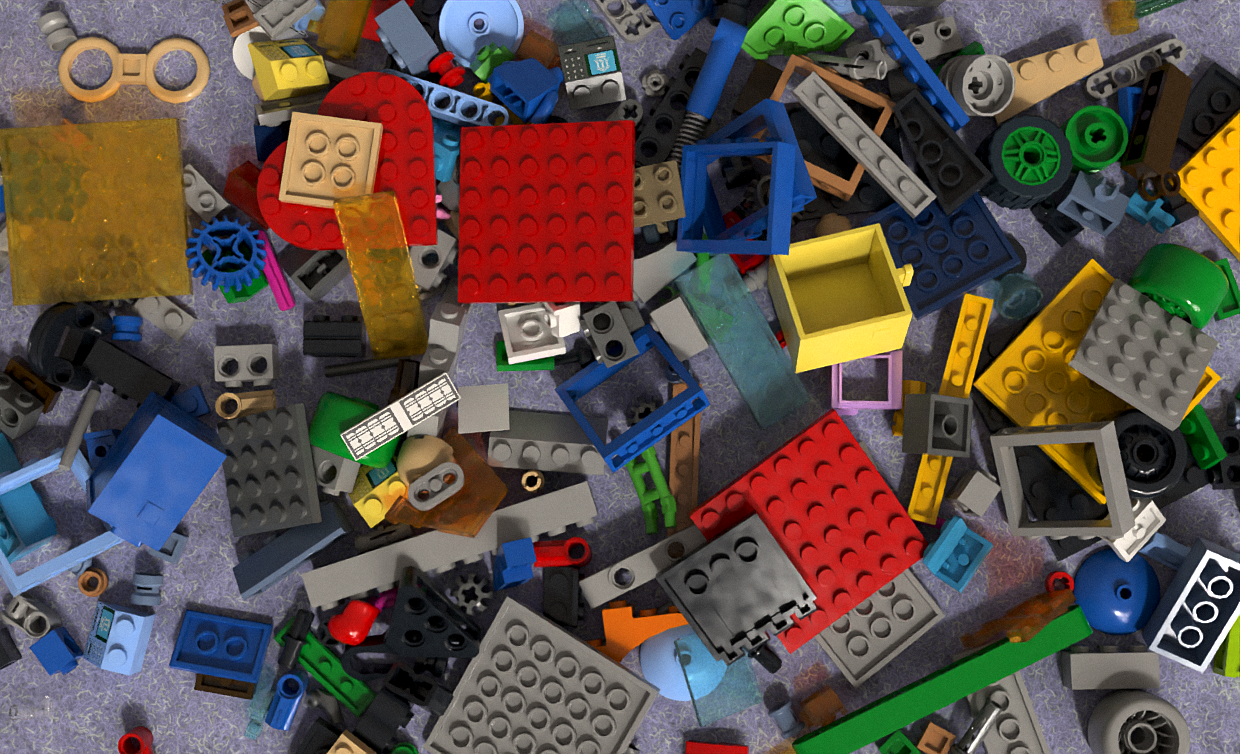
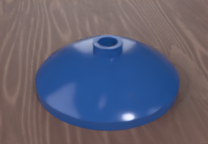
M1112 548L1092 554L1081 564L1074 578L1073 598L1074 603L1081 606L1091 627L1105 634L1127 635L1142 629L1148 623L1160 602V584L1152 566L1139 554L1136 553L1127 563L1119 558ZM1122 588H1125L1127 590V596L1125 598H1121L1120 591Z

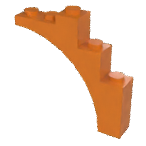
M616 600L609 602V607H605L602 610L606 643H602V638L585 640V642L620 663L631 650L648 638L670 628L689 623L676 605L669 606V611L657 613V608H647L639 610L640 615H635L634 604L627 605L626 600Z

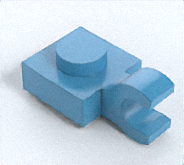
M1145 187L1146 192L1152 196L1153 192ZM1138 188L1129 197L1130 201L1126 212L1143 226L1150 221L1152 228L1162 234L1166 228L1169 229L1176 219L1160 208L1164 203L1162 199L1158 198L1151 202L1144 201L1139 195Z

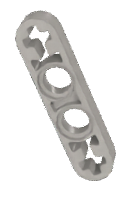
M1170 39L1092 75L1084 82L1082 88L1083 95L1086 99L1097 102L1118 93L1120 88L1131 87L1144 81L1147 71H1144L1140 66L1142 58L1150 59L1153 63V68L1168 63L1176 66L1186 57V46L1179 39ZM1169 49L1177 51L1178 54L1175 56H1169L1161 61L1160 56ZM1116 70L1126 71L1128 74L1127 83H1120L1116 80ZM1108 80L1109 85L1102 88L1099 92L1092 91L1091 87L1094 83L1099 85Z

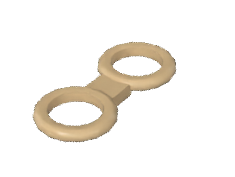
M91 36L80 38L66 48L60 57L58 73L60 82L66 92L80 101L90 103L104 101L114 95L121 85L124 84L146 85L150 92L160 100L178 104L189 102L201 94L208 84L210 66L208 57L202 48L188 39L178 37L165 39L153 46L148 54H121L117 46L107 39ZM90 49L106 52L111 58L113 66L111 77L107 83L94 90L79 88L73 81L71 74L72 64L76 57L85 50ZM174 50L187 51L193 55L198 69L192 84L179 91H170L161 87L155 73L157 63L161 57Z

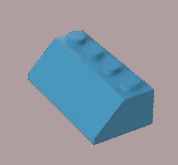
M0 433V474L5 471L14 473L23 469L15 456V449L12 443L6 440L3 433ZM30 482L0 495V548L9 564L47 544L58 534L54 519L46 513L40 494L33 489Z

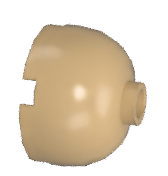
M424 435L423 439H414L415 436H411L403 442L397 457L396 466L399 478L406 486L410 487L414 481L442 463L453 462L457 464L458 462L457 458L455 459L452 455L454 450L449 444L432 435ZM447 475L444 482L448 484L453 475Z

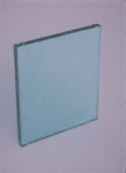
M696 633L674 641L699 727H706L708 724L755 704H760L763 701L751 659L748 657V652L743 649L746 654L744 657L727 666L722 659L718 662L714 659Z

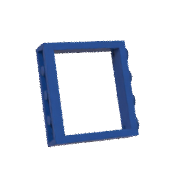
M764 99L705 139L712 141V144H718V139H734L736 143H741V138H750L765 127H768L771 137H783L784 143L796 145L792 213L804 210V205L817 198L784 103ZM707 157V166L720 157ZM706 171L703 225L708 240H748L762 235V231L768 227L769 204L727 229L708 172Z
M770 136L766 137V142H759L760 139L745 137L741 138V143H736L734 139H718V144H712L710 140H698L697 145H683L681 186L686 217L678 219L676 251L712 254L789 255L796 145L784 143L783 137L775 138ZM772 155L767 241L702 240L707 157Z
M649 323L631 335L639 351L638 355L609 368L606 367L604 362L598 363L595 360L554 389L613 473L710 405L703 389ZM622 343L612 347L608 353H619L622 349ZM655 346L687 386V389L605 446L574 402Z

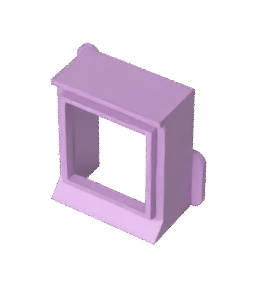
M892 350L858 358L887 359V401L842 400V363L827 366V412L833 408L838 415H856L858 410L902 409V351Z

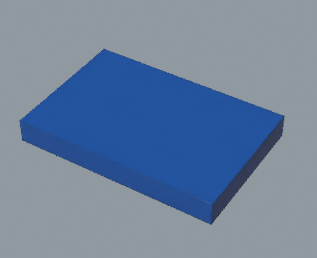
M186 609L169 666L172 669L258 684L273 632V625Z

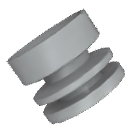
M959 55L948 60L938 75L939 80L967 116H994L1002 112L1010 104L1015 92L1013 70L1008 62L998 55Z

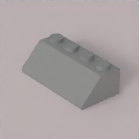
M509 411L510 430L490 431L487 466L604 476V459L572 415ZM585 417L606 446L608 418Z

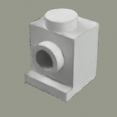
M580 302L543 303L545 305V311L543 312L544 323L548 328H551L553 336L560 338L580 331Z

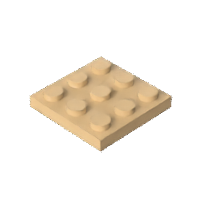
M292 112L279 200L286 203L370 214L383 125L375 122Z

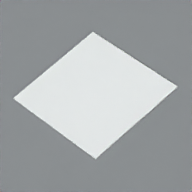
M508 383L458 387V394L461 397L458 400V434L510 430Z

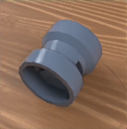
M133 573L132 582L135 585V590L131 594L130 603L137 605H160L161 595L159 594V587L163 584L164 575Z

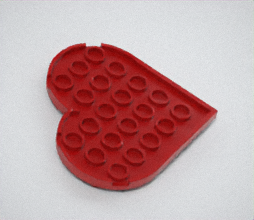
M365 72L351 76L337 84L326 95L317 112V115L375 122L383 125L370 214L281 202L279 200L288 140L279 145L269 155L261 169L257 184V199L261 214L268 226L291 245L317 251L438 245L435 147L432 115L424 98L416 88L398 76L384 72Z

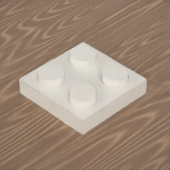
M543 303L498 311L509 364L566 353L563 337L553 336L551 328H548L544 323L543 312L545 311V305Z

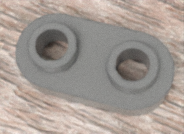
M445 462L414 481L408 489V499L412 506L421 511L430 510L458 492L463 487L465 481L461 467L453 462ZM447 475L455 477V481L451 484L445 483L444 479ZM427 491L430 494L429 498L424 501L420 500L419 494Z

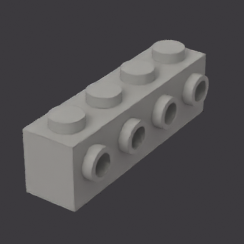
M940 15L926 21L927 24L920 26L910 24L901 28L902 32L927 64L951 58L964 48L953 16L943 18ZM873 37V40L865 43L862 40L854 41L846 46L841 57L848 58L863 56L866 60L885 61L887 72L904 69L898 60L894 61L888 55L886 45L880 37ZM852 66V68L864 69L863 67ZM862 77L861 79L853 80L867 84L879 79Z

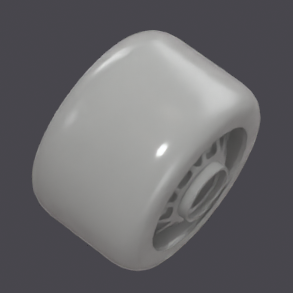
M1122 689L1105 696L1091 713L1088 723V741L1093 754H1189L1190 733L1183 715L1174 705L1159 696L1138 689ZM1136 728V736L1130 739L1132 731Z

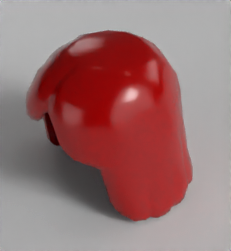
M352 600L346 604L341 614L333 615L329 619L327 624L328 630L334 639L343 644H360L369 634L380 613V609L361 600Z

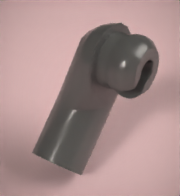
M321 688L313 689L305 696L306 705L310 708L318 707L325 710L330 724L334 725L344 721L338 700L332 693Z

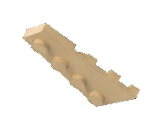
M1089 39L1008 63L1015 77V92L1010 104L1002 112L994 115L996 126L1001 125L1008 119L1028 110L1038 102L1051 97L1061 89L1102 68L1104 64L1097 39Z

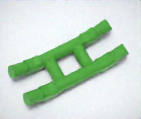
M652 445L641 453L645 461L637 463L638 460L635 457L624 465L627 467L642 505L647 535L658 534V513L656 505L652 501L659 498L661 499L660 503L662 505V514H664L665 528L672 529L677 527L676 501L670 493L656 458V451ZM648 471L656 487L650 490L647 489L642 476L643 473Z

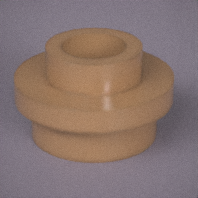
M96 567L89 568L78 579L80 591L88 597H96L103 594L109 583L107 574L102 569ZM92 577L98 579V585L95 588L90 585Z

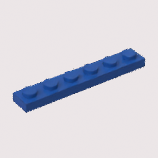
M851 0L854 11L858 15H863L868 21L871 33L876 38L880 37L884 42L888 55L894 61L898 60L904 68L903 72L908 81L918 86L921 90V95L934 107L955 133L963 128L970 121L969 117L879 0Z

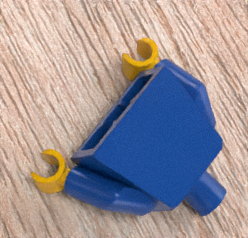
M534 58L522 61H505L500 66L494 68L493 73L487 78L488 82L486 84H476L473 92L477 98L492 102L493 94H495L524 123L530 121L531 124H545L559 100V85L563 82L564 76L559 67L555 66L546 69Z

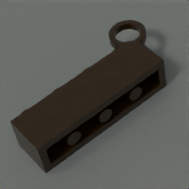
M1172 63L1147 71L1120 166L1121 169L1138 180L1137 188L1139 195L1147 202L1157 200L1160 195L1167 198L1176 196L1181 188L1178 173L1174 169L1169 168L1193 80ZM1166 173L1170 175L1173 181L1171 192L1164 185ZM1147 178H1149L1154 185V193L1152 196H1150L1145 189V181Z

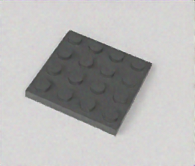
M304 403L291 404L217 423L218 435L227 454L222 466L225 474L226 493L229 501L234 537L322 522Z

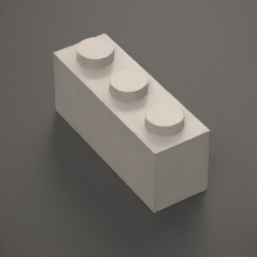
M1111 644L1100 645V650H1089L1087 645H1071L1070 651H1062L1063 686L1071 690L1160 688L1159 654L1147 649L1146 644H1129V649L1118 650V645Z

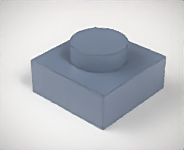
M174 530L159 552L150 547L148 553L172 564H178L189 536Z

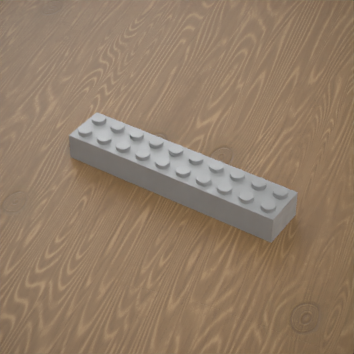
M585 481L305 572L301 575L311 607L321 606L322 611L344 604L345 597H349L350 601L358 600L372 595V589L378 587L379 593L395 588L399 584L402 569L405 567H415L426 577L429 576L427 571L435 569L436 574L453 569L456 567L455 562L462 559L464 565L484 558L483 552L491 550L492 555H496L502 543L531 537L533 543L539 540V534L548 532L549 537L566 532V525L575 522L577 528L594 523L593 517L598 515V511L589 483Z

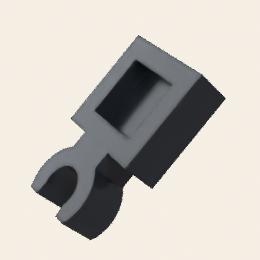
M1050 197L1043 200L1040 204H1036L1031 210L1036 218L1046 222L1042 228L1061 248L1085 229L1078 221L1056 210V204Z

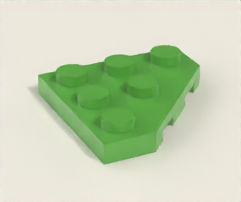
M770 0L746 26L749 29L741 48L756 60L768 59V56L783 54L785 57L792 54L805 55L809 51L818 50L831 52L836 51L855 31V28L824 0Z

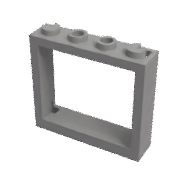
M1114 421L1003 428L990 436L1011 536H1024L1026 540L1037 539L1041 536H1050L1053 540L1064 539L1068 536H1078V539L1081 540L1091 539L1096 536H1106L1107 539L1113 540L1123 538L1124 534L1135 526ZM1094 442L1110 520L1029 521L1013 446Z

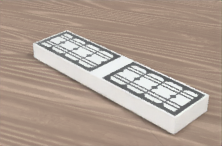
M443 372L340 433V436L355 461L458 401L461 397L447 373Z

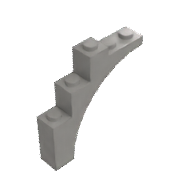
M677 238L672 239L656 251L634 259V302L639 300L640 303L645 304L697 260L693 253L676 251Z
M451 277L441 302L438 301L430 319L428 347L420 363L418 387L443 372L447 373L451 382L453 381L461 344L474 305L458 303V278ZM447 407L409 429L407 439L411 436H415L414 439H423L424 435H432L442 439Z

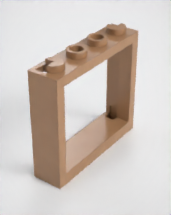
M791 55L770 100L779 102L793 71L805 77H808L814 71L832 90L881 112L873 129V132L879 138L881 137L893 112L892 108L896 105L895 102L890 101L891 98L882 92L873 93L865 89L861 82L853 79L848 81L840 77L839 73L829 67L821 68L813 64V61L804 55ZM765 128L756 133L755 135H753L751 138H758L760 139L759 142H765L761 140ZM772 155L753 156L772 165ZM804 160L812 184L845 201L852 197L865 170L857 163L849 181Z

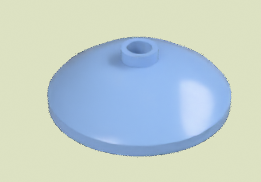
M446 0L440 12L438 27L440 39L446 51H452L455 55L454 60L470 68V65L477 59L475 57L477 52L484 45L489 46L492 42L499 48L504 44L514 54L523 37L524 21L516 0ZM478 18L482 19L483 25L480 28H475L474 21Z
M689 624L670 628L642 642L640 648V665L645 679L661 689L659 694L672 700L689 701L706 695L719 683L726 667L722 659L718 662L714 659ZM681 654L689 655V662L681 664L678 660Z

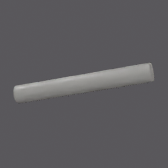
M90 389L58 465L62 470L69 471L82 442L83 434L86 432L101 395L97 390Z

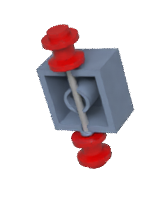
M381 0L388 1L391 6L374 18L379 27L375 32L389 55L393 56L400 71L420 79L431 72H438L442 77L439 81L441 86L453 89L460 85L464 80L465 69L462 66L455 67L452 62L455 55L452 51L439 53L436 44L410 9L415 0Z

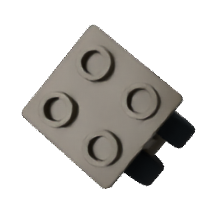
M672 160L635 168L634 228L642 227L647 244L661 242L662 233L669 232L672 239H676L678 219L686 217L677 161Z

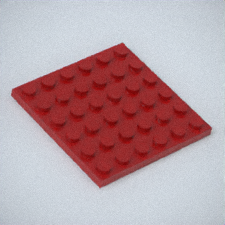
M633 120L461 127L458 303L633 302L635 122Z
M833 408L688 513L708 541L755 509L817 596L814 602L818 610L802 620H799L795 613L791 616L796 624L777 635L790 654L923 558V553L929 545Z

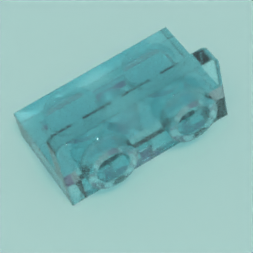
M570 0L567 6L548 18V23L564 44L609 36L601 22L596 24L591 17L593 14L592 10L585 0Z

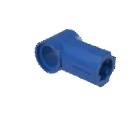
M299 668L291 669L278 681L276 694L265 719V723L277 730H290L303 694L309 686V676L304 670ZM288 678H294L298 681L299 690H292L288 686Z

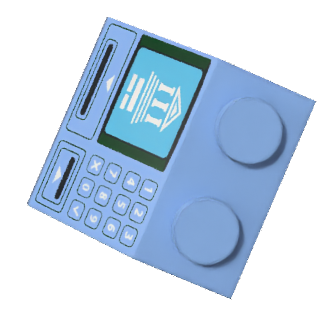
M98 601L83 658L100 669L125 675L140 672L156 614Z

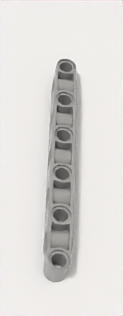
M865 441L858 442L876 468L877 465ZM694 523L580 580L578 583L592 609L656 578L658 572L707 540ZM672 542H680L683 545L684 552L679 558H672L668 555L667 549ZM620 568H626L631 572V579L626 584H619L615 580L614 574Z

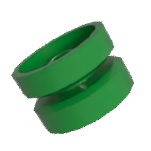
M1101 105L1087 106L1077 111L1060 126L1063 134L1070 142V149L1073 153V165L1070 172L1074 174L1081 170L1088 175H1093L1104 170L1122 156L1128 143V131L1122 117L1114 110Z

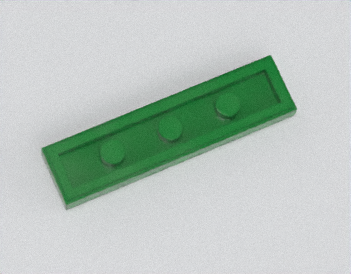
M293 616L273 638L283 648L287 640L285 635L290 633L296 616ZM309 630L306 638L308 643L303 646L297 662L358 718L369 707L378 693L365 681L350 677L343 670L341 659L329 647L321 644L318 637Z

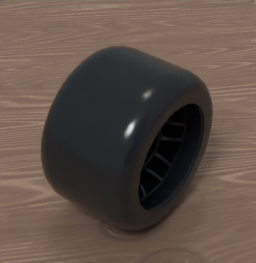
M1137 408L1116 411L1098 421H1114L1130 499H1147L1159 496L1169 491L1180 480L1186 467L1187 447L1179 428L1171 431ZM1085 442L1084 460L1087 471L1093 481L1104 490L1094 442ZM1139 446L1142 450L1141 460H1139L1137 457V449Z

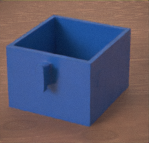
M151 390L85 481L87 512L112 525L113 527L110 531L139 548L144 543L159 552L227 457L217 431Z

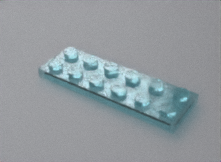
M717 254L675 280L676 285L760 429L765 430L811 400L728 254Z

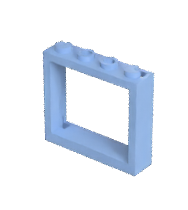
M66 446L61 449L59 447L56 448L45 459L39 460V458H34L22 465L23 469L11 473V471L1 473L0 495L59 469L58 465ZM78 449L71 470L86 494L85 481L93 471L80 449ZM101 520L108 532L18 577L0 548V575L13 597L120 544L124 539L113 534L110 531L113 526Z

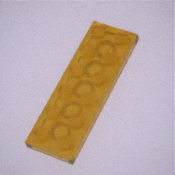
M395 191L335 198L333 206L374 360L425 354L428 347L429 333Z

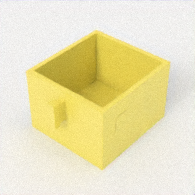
M880 223L792 243L789 246V255H770L767 287L772 297L795 373L902 348L912 318V311L903 287L910 285L913 267L910 263L896 269Z

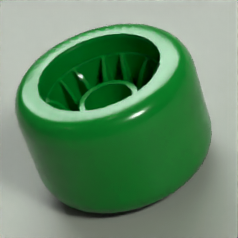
M1161 243L1151 247L1145 253L1127 282L1129 286L1155 301L1160 308L1169 312L1171 316L1177 315L1199 330L1209 324L1229 290L1227 276L1213 261L1192 249L1171 243Z
M326 391L321 395L308 427L310 444L343 458L377 469H384L390 464L401 434L355 461L340 433L381 409H379V405L354 396L352 399L332 391Z

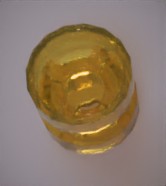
M1117 0L1107 5L1108 16L1112 20L1109 25L1111 35L1130 34L1140 29L1139 20L1134 17L1137 10L1136 0Z

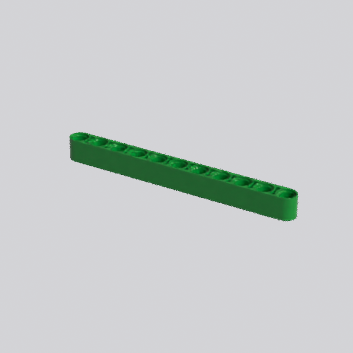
M1079 604L1068 606L798 738L792 743V747L796 754H850L1090 636L1093 630Z

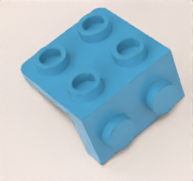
M438 118L433 120L436 179L444 183L451 180L457 155L460 154L461 126Z
M955 515L952 520L948 518L940 529L941 535L936 543H930L925 549L923 564L932 575L959 593H962L994 546L991 542L967 528L963 519Z

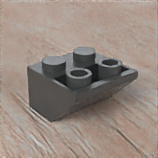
M293 246L277 261L294 283L308 298L316 303L355 268L353 258L345 249L317 251Z

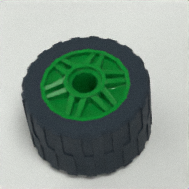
M1022 114L1003 122L980 143V147L975 153V156L993 175L992 181L980 191L987 194L986 198L996 203L997 206L1006 207L1009 210L1028 209L1057 192L1069 178L1073 165V153L1070 149L1068 138L1065 137L1061 128H1058L1054 122L1038 115Z

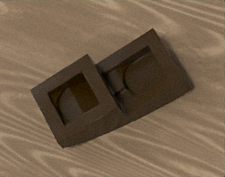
M758 59L732 113L741 116L764 99H770L783 71Z

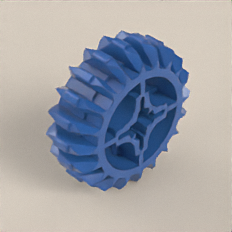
M224 215L222 222H219L213 216L211 217V225L203 220L200 223L201 230L197 228L192 230L194 238L187 239L186 245L189 248L185 250V256L190 258L187 261V267L195 268L192 272L194 278L203 276L201 280L203 286L212 282L213 291H217L218 286L221 285L224 286V292L228 293L230 286L233 285L235 290L239 292L242 289V283L249 287L252 285V278L259 279L261 275L259 270L265 268L266 263L263 259L266 258L267 251L262 249L265 246V241L257 239L260 234L259 231L249 232L251 228L250 222L242 226L240 225L239 217H236L234 222H229V217ZM217 236H231V237L228 238V239H220V238H218ZM241 242L249 250L251 258L249 262L244 259V255L238 250ZM203 246L208 248L209 253L214 256L211 266L206 263L202 256L201 250ZM232 249L231 257L229 255L227 257L223 256L220 260L221 251L225 254V251ZM226 268L234 269L236 272L227 273L221 271Z

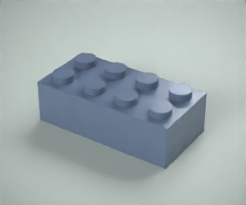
M1201 537L1197 538L1141 633L1149 650L1204 673L1240 614V554Z

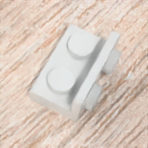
M1149 498L1130 499L1135 526L1125 533L1123 538L1110 540L1106 536H1098L1107 541L1118 557L1127 563L1166 521L1155 503ZM1109 514L1103 520H1110Z

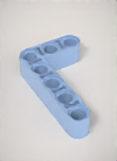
M392 69L381 71L404 79L414 86L416 90H423L422 97L433 117L463 127L492 126L493 119L500 116L505 118L502 125H513L507 110L501 105ZM443 99L451 100L448 107L438 108V104ZM469 108L478 109L475 116L465 117V112Z

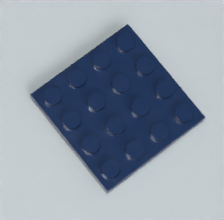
M976 193L947 219L935 198L914 219L895 202L859 223L860 227L880 223L896 269L911 263L913 267L911 283L909 286L903 287L917 321L1021 263V259L979 193Z

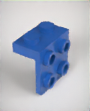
M636 0L638 4L649 7L669 38L673 40L679 39L707 16L714 4L713 0Z

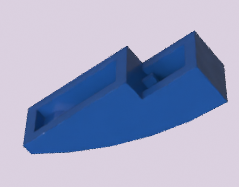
M531 537L500 545L494 563V592L521 586L533 578L531 565L537 559Z

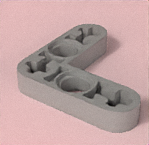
M592 0L625 43L637 44L661 27L658 20L653 21L647 17V11L649 10L647 5H642L637 10H634L627 0H604L603 3L601 2L602 0ZM613 2L620 3L624 8L623 12L619 15L610 14L607 10L609 4ZM639 16H642L644 23L638 27V35L634 36L632 33L627 35V26H637L640 23Z

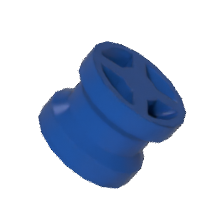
M113 316L115 332L112 333V340L123 342L142 341L139 327L143 324V318Z

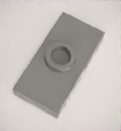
M271 0L254 13L253 18L270 38L274 40L317 6V1Z

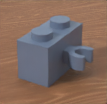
M1080 170L1065 187L1056 210L1107 237L1121 223L1130 198L1119 192L1121 185L1117 184L1114 188L1106 185L1107 177L1104 176L1097 180Z

